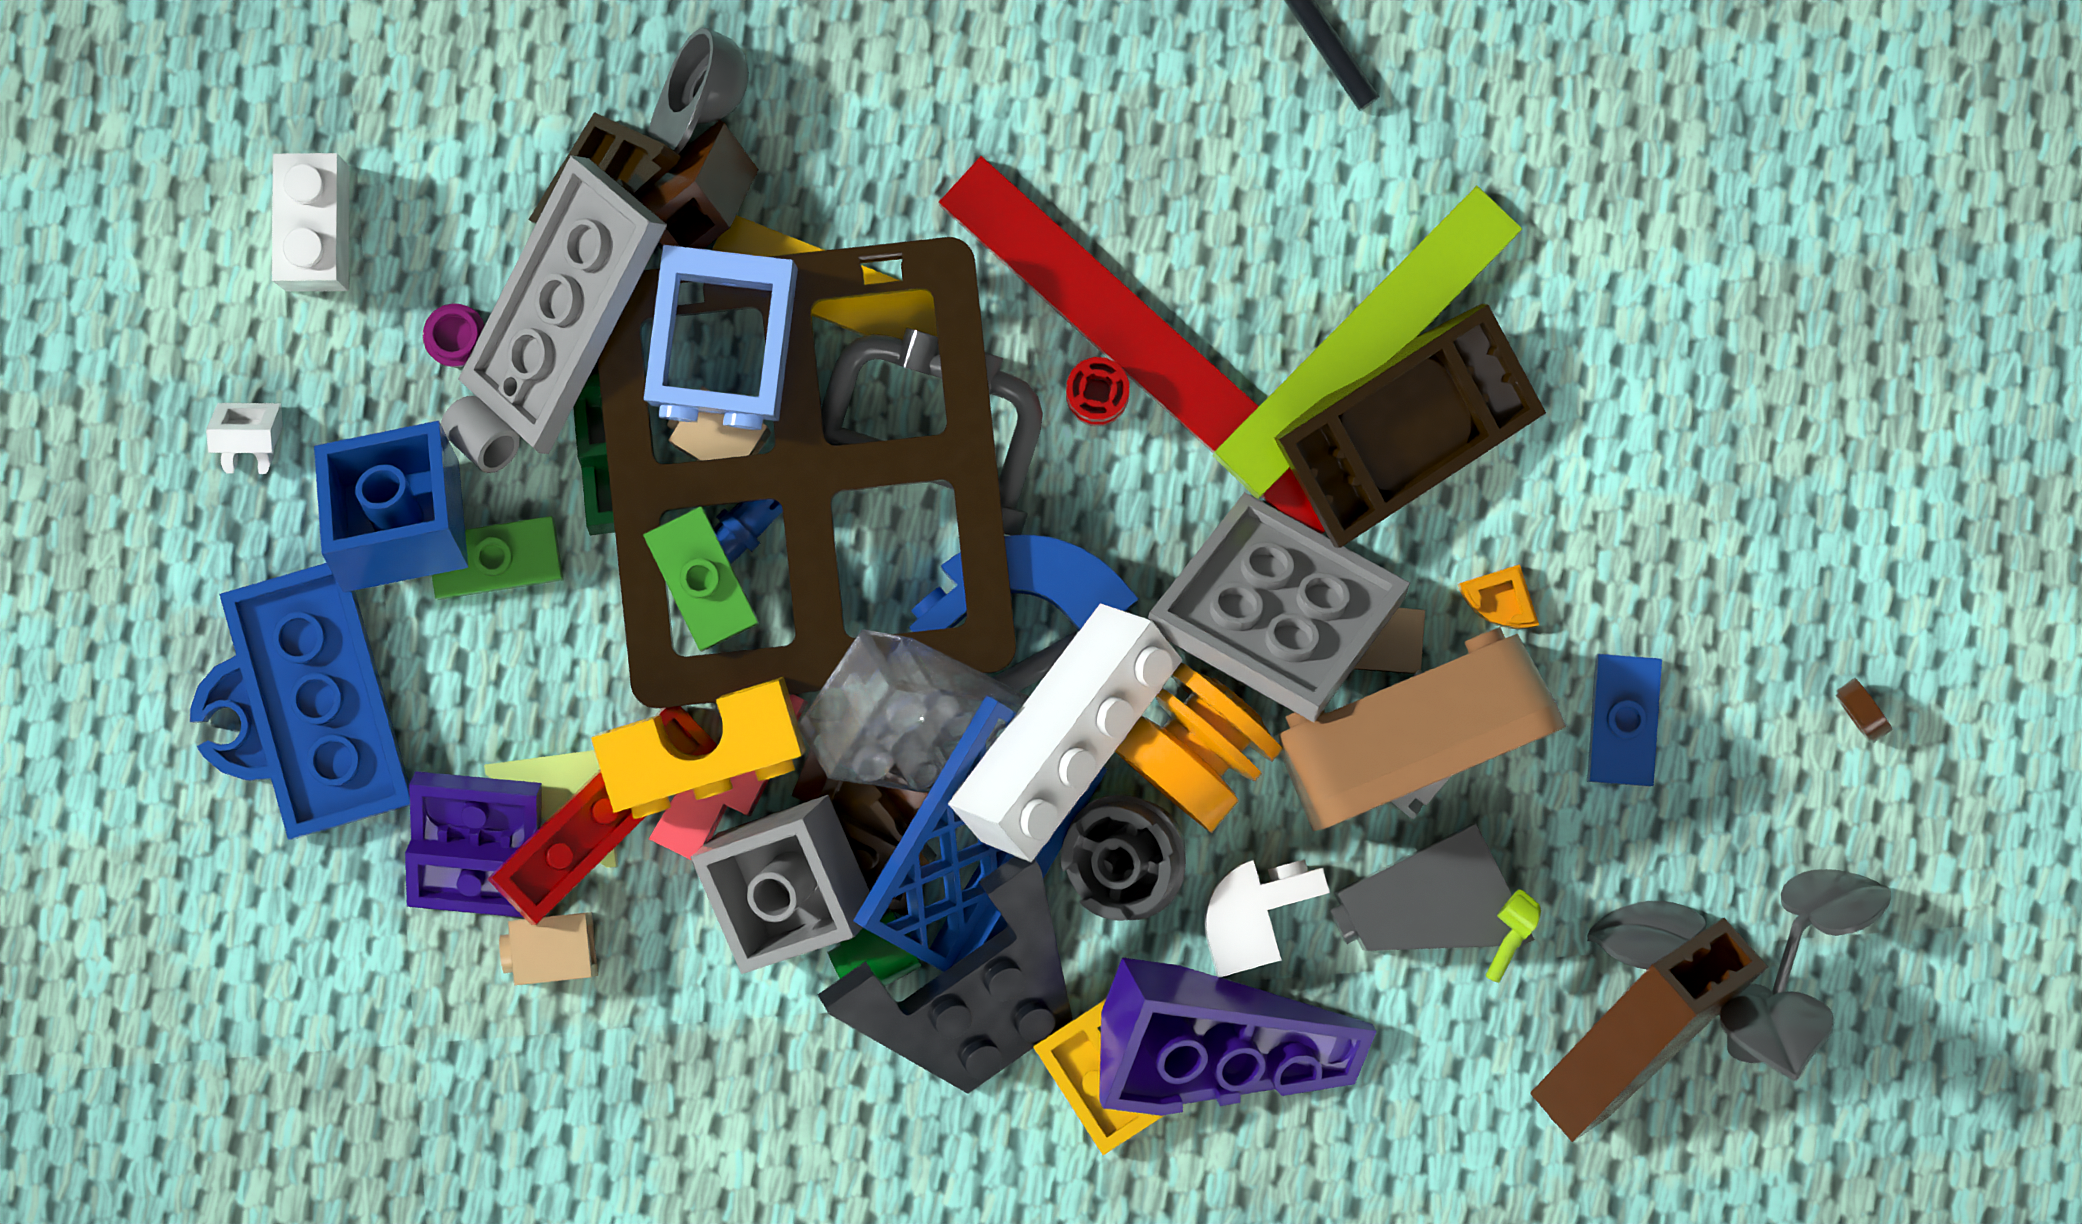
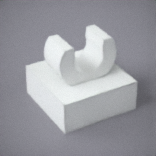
M217 403L206 428L208 453H222L221 465L225 473L234 474L238 464L237 453H253L258 460L259 474H267L274 457V447L283 427L281 403Z

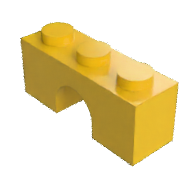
M784 677L725 694L716 699L722 718L723 733L717 748L705 755L685 754L674 747L667 737L660 714L603 731L591 737L613 812L631 808L633 818L636 819L671 808L668 796L693 789L695 799L699 800L733 789L730 777L755 770L758 781H762L794 771L795 767L792 759L802 756L806 752V748Z

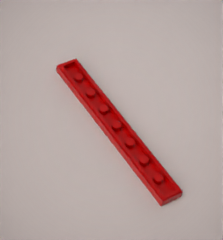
M982 156L975 161L938 202L945 212L1108 359L1117 362L1131 380L1212 453L1259 407ZM1289 468L1261 497L1274 509L1323 534L1325 530L1291 468Z

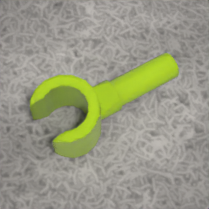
M1521 889L1511 896L1497 914V917L1511 928L1504 937L1485 975L1488 979L1500 983L1517 948L1536 929L1541 917L1540 905Z

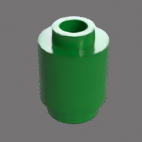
M891 910L884 914L880 921L888 924L898 918L894 911ZM862 928L855 937L841 941L838 947L827 952L839 978H842L866 961L884 986L923 967L919 958L865 928ZM910 932L907 933V934H904V935H906V936H908V937L911 938Z

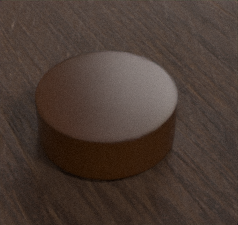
M1856 678L1836 691V698L1869 742L1875 743L1893 730L1880 708Z

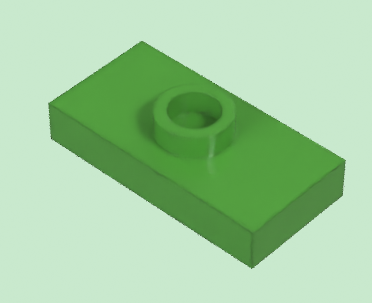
M702 506L643 535L699 651L703 652L760 624Z
M549 516L466 529L469 568L432 575L434 595L437 600L563 581L555 519Z

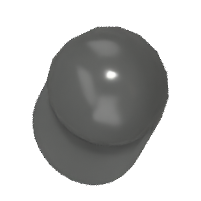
M708 28L698 29L688 37L670 69L652 115L648 137L665 144L679 154L690 139L696 124L719 121L737 108L746 92L749 71L745 53L731 38Z

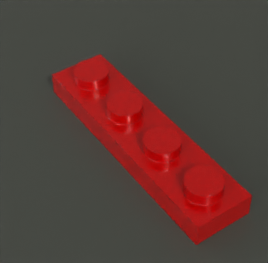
M681 706L662 708L656 714L661 715L668 739L681 752L699 756L711 753L717 748L718 745ZM599 769L487 880L531 925H536L646 816L634 819L631 808L614 813L601 770Z

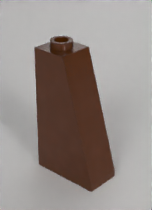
M1722 918L1653 963L1530 1094L1569 1140L1574 1142L1609 1118L1720 1013L1724 1004L1741 994L1768 966L1725 918Z

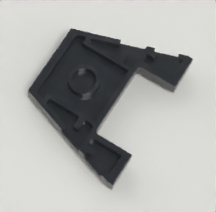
M1014 856L979 881L984 891L1008 923L1003 931L900 1002L892 997L865 961L818 994L827 1012L834 1018L967 1094L1033 1049L1035 1044L1071 1022L1073 1018L1041 867L1035 859L1029 862Z

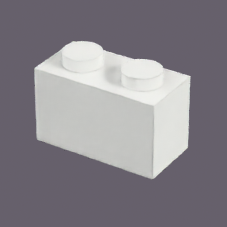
M337 153L273 154L272 281L285 291H349V165Z

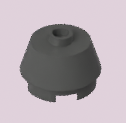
M1128 795L1105 796L1094 800L1081 809L1068 828L1061 850V867L1063 872L1067 870L1073 887L1081 896L1082 900L1079 902L1095 915L1116 921L1141 920L1151 917L1162 911L1173 901L1184 879L1186 853L1182 830L1174 817L1157 804Z

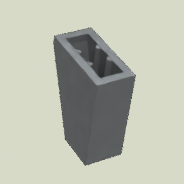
M1470 824L1334 892L1339 906L1330 910L1346 944L1357 940L1361 949L1365 951L1500 946L1504 937L1511 930L1507 924L1497 917V914L1511 898L1512 894L1477 824ZM1532 933L1523 940L1520 946L1535 940Z

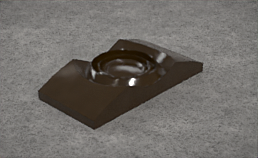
M1482 303L1411 340L1377 369L1324 396L1292 421L1274 439L1333 546L1341 548L1546 414V411L1488 304Z

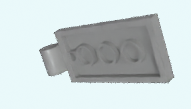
M570 156L458 378L476 396H466L455 401L447 409L441 421V426L448 440L481 471L486 473L497 472L512 461L517 454L520 437L538 453H550L667 226L666 223L589 158Z

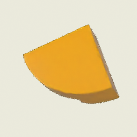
M1520 564L1457 584L1460 593L1475 613L1478 611L1488 622L1505 625L1508 627L1504 628L1511 627V629H1526L1539 625Z

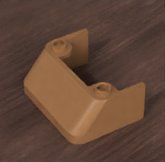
M1501 627L1465 641L1469 654L1331 712L1325 713V710H1323L1315 722L1306 719L1296 712L1286 716L1285 718L1290 729L1277 734L1273 738L1282 747L1280 755L1312 831L1325 829L1565 728L1566 725L1559 708L1519 635L1515 634L1505 638Z

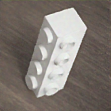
M1099 604L950 800L949 806L981 842L1032 862L1081 795L1088 789L1090 783L1117 747L1124 741L1129 731L1156 695L1162 690L1165 683L1183 661L1151 620Z

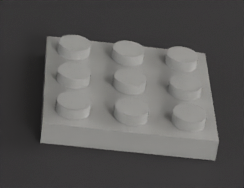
M1244 492L1149 613L1148 620H1151L1167 641L1306 719L1315 722L1402 604L1410 583L1344 546L1341 548L1334 547L1329 538Z

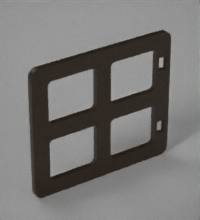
M942 237L769 256L771 258L793 260L798 268L779 421H773L775 432L774 448L765 454L674 464H660L654 457L649 404L644 400L646 372L642 327L647 321L654 319L660 268L644 270L597 360L630 683L635 698L647 707L669 708L715 703L716 699L722 695L784 677L789 694L994 673L1005 669L1014 659L1016 638L976 263L971 248L958 238ZM902 259L901 271L903 281L865 285L864 271L861 267L862 263ZM680 280V283H689V282H691V281H683V280ZM704 283V302L677 305L676 317L744 309L758 310L763 318L766 345L772 291ZM918 290L929 292L934 299L947 420L946 428L942 433L932 436L840 446L830 445L824 436L812 322L813 307L818 302ZM937 481L948 482L952 485L955 496L967 609L966 621L961 626L954 628L861 638L850 637L844 627L832 512L833 498L838 493L845 491ZM762 500L778 501L783 509L795 624L794 640L786 646L680 656L675 651L673 644L668 586L643 535L660 527L662 517L671 510Z

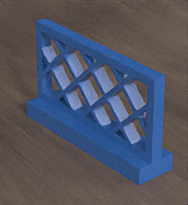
M987 695L853 920L863 928L943 972L1003 931L1008 925L979 881L1015 855L985 844L979 839L978 843L957 851L955 828L965 825V823L948 804L960 784L966 781L987 753L986 740L999 719L1003 720L1007 727L1017 714ZM1102 767L1090 783L1088 789L1081 795L1054 831L1049 841L1034 858L1041 867L1043 878L1061 850L1071 822L1080 810L1088 804L1108 770L1107 768ZM939 836L941 859L920 867L919 853L927 840ZM980 860L965 889L961 891L959 869ZM943 876L945 898L924 907L922 885ZM906 892L908 915L888 924L881 922L880 919L893 897ZM947 916L932 945L928 948L926 925ZM910 932L911 938L908 937V936H906V935H904V934H907V933Z

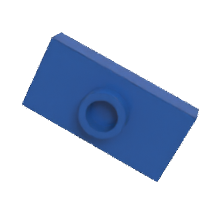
M1597 654L1595 656L1587 782L1654 786L1662 659Z

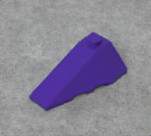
M1122 957L1101 1011L1099 1101L1103 1109L1163 1116L1182 1113L1183 1104L1216 1099L1220 1106L1241 1103V1095L1276 1089L1281 1096L1354 1085L1377 1030L1373 1024L1181 965Z

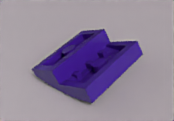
M415 771L409 784L411 840L405 851L407 907L524 918L487 878L541 827L542 783Z

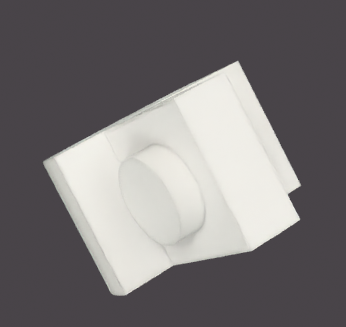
M1303 859L1268 869L1271 882L1260 885L1254 860L1233 868L1221 878L1210 894L1204 915L1206 940L1217 977L1227 976L1281 960L1268 910L1330 893L1323 868L1308 871L1306 861Z

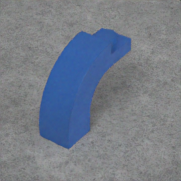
M1037 535L1005 536L1011 594L1032 595L1051 603L1066 616L1078 632L1099 604L1128 612L1138 603L1139 598L1107 564L1088 551L1051 537ZM961 552L941 565L942 571L956 587L946 594L939 586L922 599L911 610L917 618L909 626L911 632L954 628L967 617Z

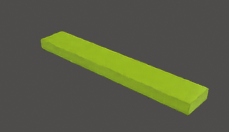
M1476 185L1228 437L1212 456L1255 498L1259 499L1290 468L1274 437L1324 396L1366 376L1386 363L1411 340L1417 338L1521 232L1522 228Z

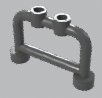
M906 327L903 339L890 335L870 334L855 339L845 347L834 365L822 403L824 436L827 443L833 446L884 441L842 427L860 369L868 361L879 359L942 379L938 337ZM985 352L989 394L1008 400L1013 404L1017 412V423L998 479L1004 534L1010 536L1021 535L1028 513L1017 509V505L1041 432L1043 412L1037 394L1027 382L1012 374L1000 371L1004 358ZM945 481L931 482L953 489L952 485Z

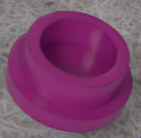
M457 303L443 305L433 311L425 322L423 328L424 346L429 355L438 363L453 368L463 367L485 323L476 311L466 305Z

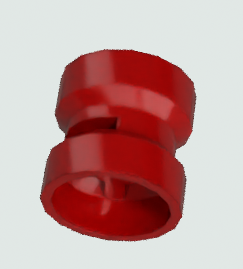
M1091 357L1078 363L1071 370L1067 379L1066 402L1070 412L1078 421L1089 426H1105L1115 422L1124 413L1129 400L1130 383L1126 372L1117 362L1106 357Z

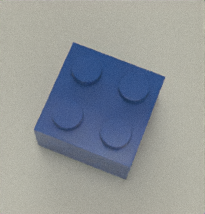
M440 421L314 446L321 554L343 593L469 568L459 460Z

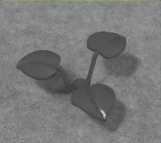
M1832 869L1805 871L1791 878L1783 886L1781 905L1786 911L1798 915V917L1792 923L1773 990L1771 991L1763 985L1750 984L1741 994L1724 1004L1718 1014L1720 1015L1721 1027L1727 1034V1051L1733 1058L1747 1063L1763 1062L1794 1081L1799 1079L1810 1059L1829 1039L1834 1025L1833 1013L1823 1002L1804 993L1785 992L1802 933L1811 924L1819 931L1834 936L1851 934L1870 926L1882 916L1890 904L1891 891L1889 887L1881 886L1877 881L1855 873ZM1667 901L1638 902L1616 909L1604 916L1589 930L1587 941L1597 943L1610 956L1625 964L1647 970L1653 963L1706 930V921L1694 910L1677 903Z

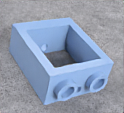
M663 245L644 400L649 405L660 407L659 418L682 422H697L699 412L723 414L724 426L749 430H762L763 419L779 421L798 271L793 260ZM680 280L772 291L759 397L667 386Z

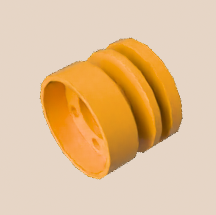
M1181 662L1171 677L1190 696L1182 703L1162 688L1155 698L1170 716L1168 722L1161 727L1141 715L1115 752L1170 801L1212 833L1239 802L1233 790L1222 779L1225 772L1231 768L1245 778L1256 782L1262 773L1242 752L1249 745L1263 757L1273 762L1282 751V747L1270 735L1262 718L1239 696L1217 679L1198 673Z

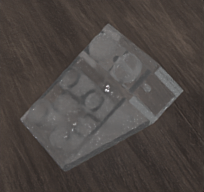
M862 629L798 724V728L830 779L929 793L986 695L1016 713L1029 696L913 638ZM1001 719L997 721L986 740V752H988L1006 728L1005 722Z

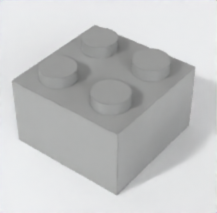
M828 795L718 832L690 857L741 974L853 938L863 928L853 920L870 891Z

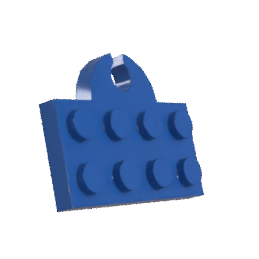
M327 563L219 594L236 656L214 666L198 685L190 708V722H208L216 711L228 707L239 715L241 731L238 737L229 744H219L207 740L196 746L202 756L224 774L247 781L271 779L288 840L298 839L410 806L408 776L355 590L343 593Z

